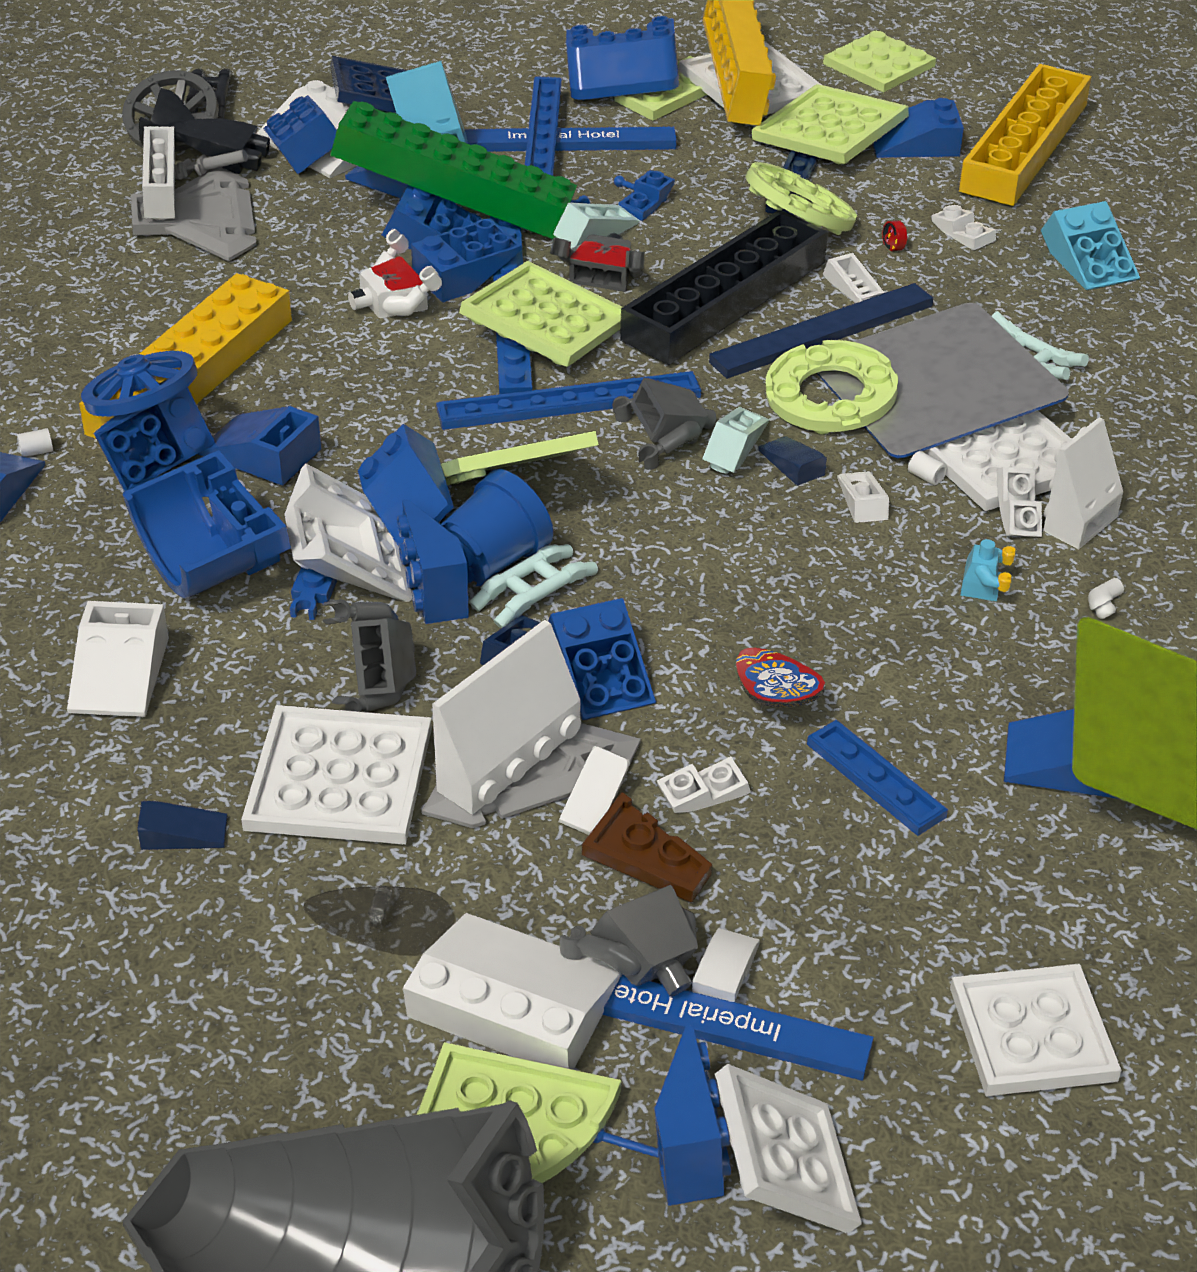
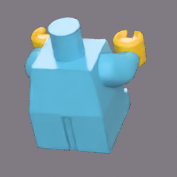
M988 539L982 540L980 545L975 544L966 560L960 596L997 601L999 590L1002 592L1009 590L1012 577L1010 573L998 572L999 563L1011 565L1014 561L1016 549L1012 546H1006L1001 550L995 547L994 541Z

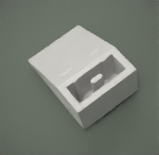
M1100 417L1089 426L1082 427L1075 437L1067 443H1062L1057 449L1054 458L1057 462L1055 474L1049 483V489L1051 490L1050 499L1043 514L1046 518L1043 531L1077 549L1083 547L1118 517L1123 494L1105 422Z
M87 602L78 630L67 706L68 713L146 717L169 639L163 604Z

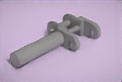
M240 150L209 158L206 155H202L194 162L189 158L175 165V179L182 180L190 175L193 169L196 170L198 175H204L209 169L247 161V153L245 150Z

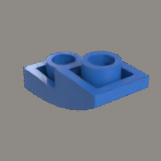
M649 170L635 181L634 192L620 201L618 205L638 220L643 221L661 205L674 186L675 179L665 176L660 171Z

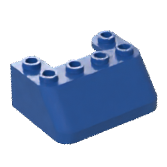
M666 16L654 17L652 22L647 24L646 31L632 28L626 30L625 33L614 34V32L605 31L599 33L598 36H594L593 30L588 29L586 25H576L566 30L569 83L573 99L584 100L675 89L680 85L673 18L668 19Z

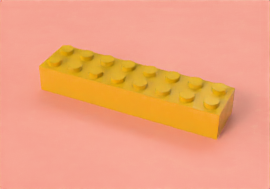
M707 0L703 24L727 121L760 126L763 115L766 116L768 113L769 99L767 97L769 90L774 89L776 74L772 72V61L768 59V47L764 45V34H761L760 31L761 23L757 21V10L753 7L754 0Z
M1039 64L963 160L959 192L1014 206L1086 107L1092 76Z
M236 273L139 354L144 356L163 351H183L191 354L198 373L194 381L188 386V389L197 404L292 321L289 290ZM156 376V381L159 384L169 379ZM121 388L110 398V400L119 399ZM147 389L134 391L133 396L147 391ZM83 401L79 403L84 434L95 438L93 433L114 416L92 415L87 412Z

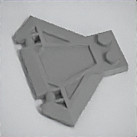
M222 167L213 168L204 175H200L175 189V218H167L165 220L144 218L143 194H130L133 235L172 234L222 259L231 261L256 246V237L250 236L255 234L250 192L245 190L249 188L248 179Z
M581 723L580 729L574 737L566 739L552 751L548 758L536 763L519 781L510 784L498 794L492 803L485 804L473 815L437 792V784L423 807L422 814L469 828H476L486 824L483 815L496 811L497 815L503 819L569 797L594 746L629 760L631 764L641 739Z

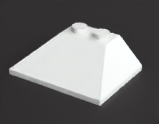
M306 463L301 468L284 514L293 560L305 569L310 568L325 576L400 601H411L412 593L411 589L407 586L405 566L401 564L399 547L366 495Z

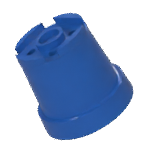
M503 469L490 471L475 486L474 494L440 524L460 539L467 561L468 583L475 581L477 582L476 586L483 585L488 579L521 557H530L536 554L539 549L552 542L554 534L549 513L538 495L521 478Z

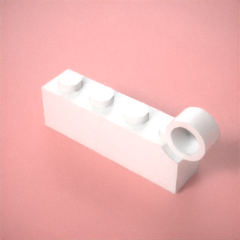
M144 126L142 182L144 218H152L154 220L175 218L174 127Z

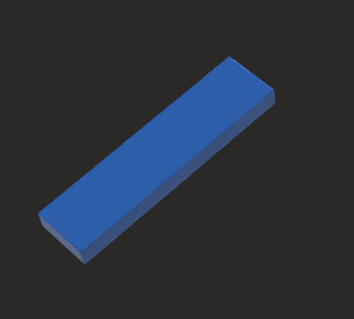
M838 720L831 722L808 736L807 745L917 836L947 818L948 809Z

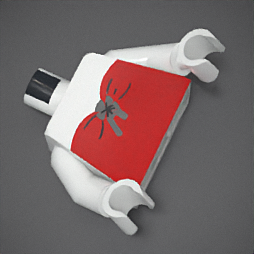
M393 229L386 236V241L390 248L387 252L385 250L382 252L371 268L361 271L359 274L360 289L348 293L349 303L353 310L369 306L378 318L396 315L409 316L413 312L427 310V292L429 290L436 291L442 285V280L433 266L425 267L420 272V275H418L402 256L395 257L397 253L401 254L407 251L409 243L403 234Z

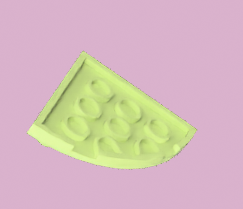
M444 1042L417 1115L459 1108L462 1112L503 1104L508 1100L518 1102L528 1121L537 1148V1152L529 1156L532 1179L544 1183L573 1163L596 1139L597 1134L604 1128L615 1108L621 1092V1080Z

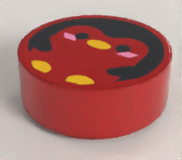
M900 220L888 221L883 227V243L890 251L903 250L907 243V230Z

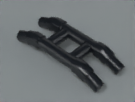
M223 68L219 71L218 77H205L206 73L203 69H194L192 73L205 79L212 88H217V90H214L219 106L217 119H225L228 86L233 76L232 71L228 68ZM189 87L186 103L199 92L197 89ZM197 107L194 111H192L191 113H192V114L197 113V112H198V107Z

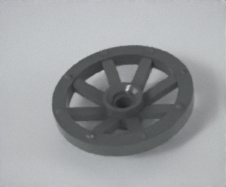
M180 70L160 72L144 79L131 90L123 105L122 119L129 137L138 146L144 148L139 140V123L135 124L134 122L135 112L152 118L154 108L140 102L151 92L157 99L160 88L168 85L177 84L175 94L179 96L182 102L184 101L187 86L197 89L199 92L185 104L186 107L192 112L206 100V111L192 114L195 119H217L219 106L210 84L197 74ZM186 144L175 146V152L186 150L190 146Z

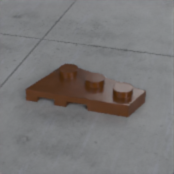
M623 792L582 843L583 856L659 889L671 885L677 897L691 903L712 875V863L678 836H669L658 827V820L648 812L642 814L632 806V799Z

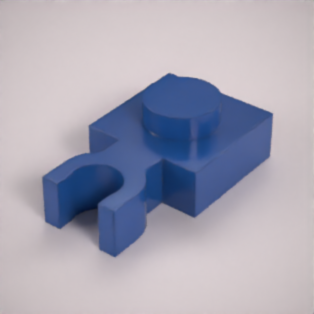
M301 567L291 589L293 600L290 606L291 617L296 618L298 611L308 609L309 620H315L317 615L316 604H323L330 600L337 579L320 574L310 568L305 569Z

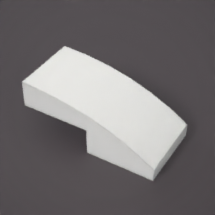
M718 928L696 971L692 982V992L735 1002L743 979L747 977L760 939Z

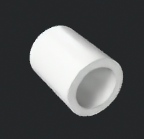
M48 428L17 434L22 457L53 452Z
M918 451L911 458L908 471L935 486L944 479L947 473V465L922 451Z

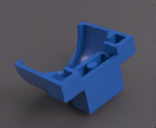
M220 450L123 492V498L130 518L148 556L166 584L182 598H190L243 572H246L248 576L281 561L279 554L291 549L287 526L270 507L263 509L238 480L235 467ZM202 497L209 498L213 514L212 517L210 516Z

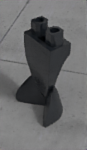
M160 89L151 121L143 117L139 118V140L143 146L144 126L174 127L175 146L186 144L208 157L245 150L248 157L247 161L222 166V168L235 174H240L244 168L258 171L261 166L262 156L267 157L270 151V137L258 135L256 125L222 118L195 119L179 96L168 89Z

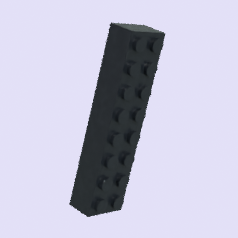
M783 210L776 211L622 307L620 341L667 365L672 364L824 264L828 231Z

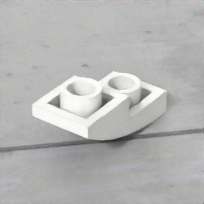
M959 205L946 206L943 208V211L932 215V222L942 232L970 249L976 250L996 241L995 229L985 227L982 223L974 222V212L961 209Z
M998 468V499L1006 536L1042 537V502L1035 501V469Z
M731 756L699 772L693 764H690L657 780L660 790L674 813L700 810L751 793L747 780Z

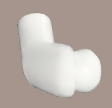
M1112 578L1095 587L1089 593L1088 602L1090 609L1095 610L1099 619H1104L1115 613L1116 607L1112 604L1111 600L1124 592L1122 582L1118 578Z

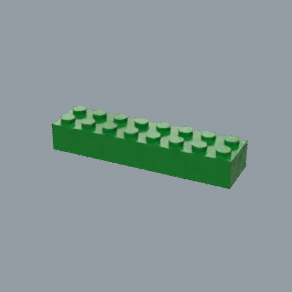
M353 101L338 124L330 156L551 239L553 237L557 238L553 233L568 203L572 202L577 187L576 184L571 183L565 177H554L544 173L536 166H525L517 163L507 155H496L488 152L483 146L477 144L470 145L459 141L454 135L435 132L425 124H414L406 121L396 113H385L374 109L367 102Z

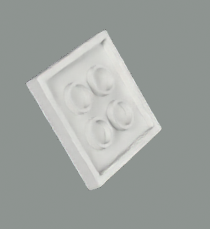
M1080 964L952 977L950 990L985 1096L1119 1081L1121 1068Z
M730 1064L725 1065L715 1073L720 1093V1103L724 1109L730 1134V1143L734 1150L740 1175V1184L745 1197L845 1233L852 1232L860 1226L862 1222L828 1104Z

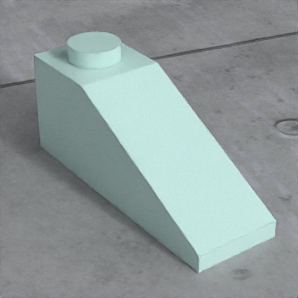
M568 203L553 235L557 238L571 241L570 248H574L582 244L589 235L607 237L612 233L620 234L637 225L640 220L620 205Z
M742 407L736 408L716 422L702 459L710 462V467L718 472L728 474L731 471L734 473L741 467L770 419Z

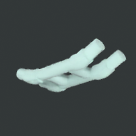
M996 311L991 316L1023 347L1037 352L1033 357L1055 378L1067 380L1070 376V369L1068 367L1087 366L1089 361L1087 354L1065 351L1023 332L1022 329L1008 321L999 311ZM1049 360H1053V363L1059 366H1056L1054 364H1047L1046 362H1048Z
M556 544L547 545L539 549L536 554L502 574H496L488 579L480 587L481 590L469 601V604L480 612L490 600H494L507 587L513 590L517 595L505 605L502 612L493 620L498 627L503 628L515 618L520 617L524 611L531 608V605L564 585L584 579L587 576L596 575L598 567L593 561L584 563L574 562L567 564L559 571L550 563L571 558L573 549L569 544L559 546ZM536 571L546 580L534 587L522 580L523 577Z

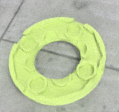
M762 162L752 163L746 174V180L750 184L749 190L756 195L766 197V204L776 210L782 211V209H785L805 219V221L820 228L823 226L837 235H840L842 231H850L855 224L857 213L851 206L824 187L801 178V175ZM792 191V192H794V193H796V194H799V195H801V196H803V197H800V196L795 195V194H790V192Z
M823 340L822 345H814L807 349L804 344L797 346L778 357L770 366L766 375V397L773 411L785 421L804 429L813 430L819 434L853 430L877 421L892 408L898 394V375L891 368V361L879 351L851 341ZM837 370L856 376L863 383L864 389L861 395L855 396L853 401L843 399L828 406L826 401L816 404L808 400L807 395L803 396L800 392V386L812 374L821 371Z

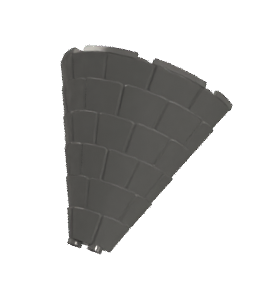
M508 1100L503 1104L462 1112L459 1108H453L348 1128L340 1124L290 1134L284 1132L228 1143L179 1149L124 1218L123 1227L153 1272H538L544 1233L543 1183L532 1179L529 1156L537 1152V1148L528 1121L518 1102Z

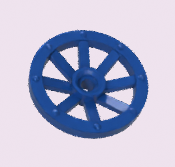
M163 351L144 356L141 354L132 355L124 358L118 365L106 370L90 381L83 389L81 398L87 412L92 415L103 417L125 416L161 402H166L169 398L180 393L194 381L198 369L191 354L183 351ZM156 376L169 378V380L160 385L156 381ZM121 388L119 399L110 400V398ZM144 388L148 390L146 392L133 396L134 391H138Z

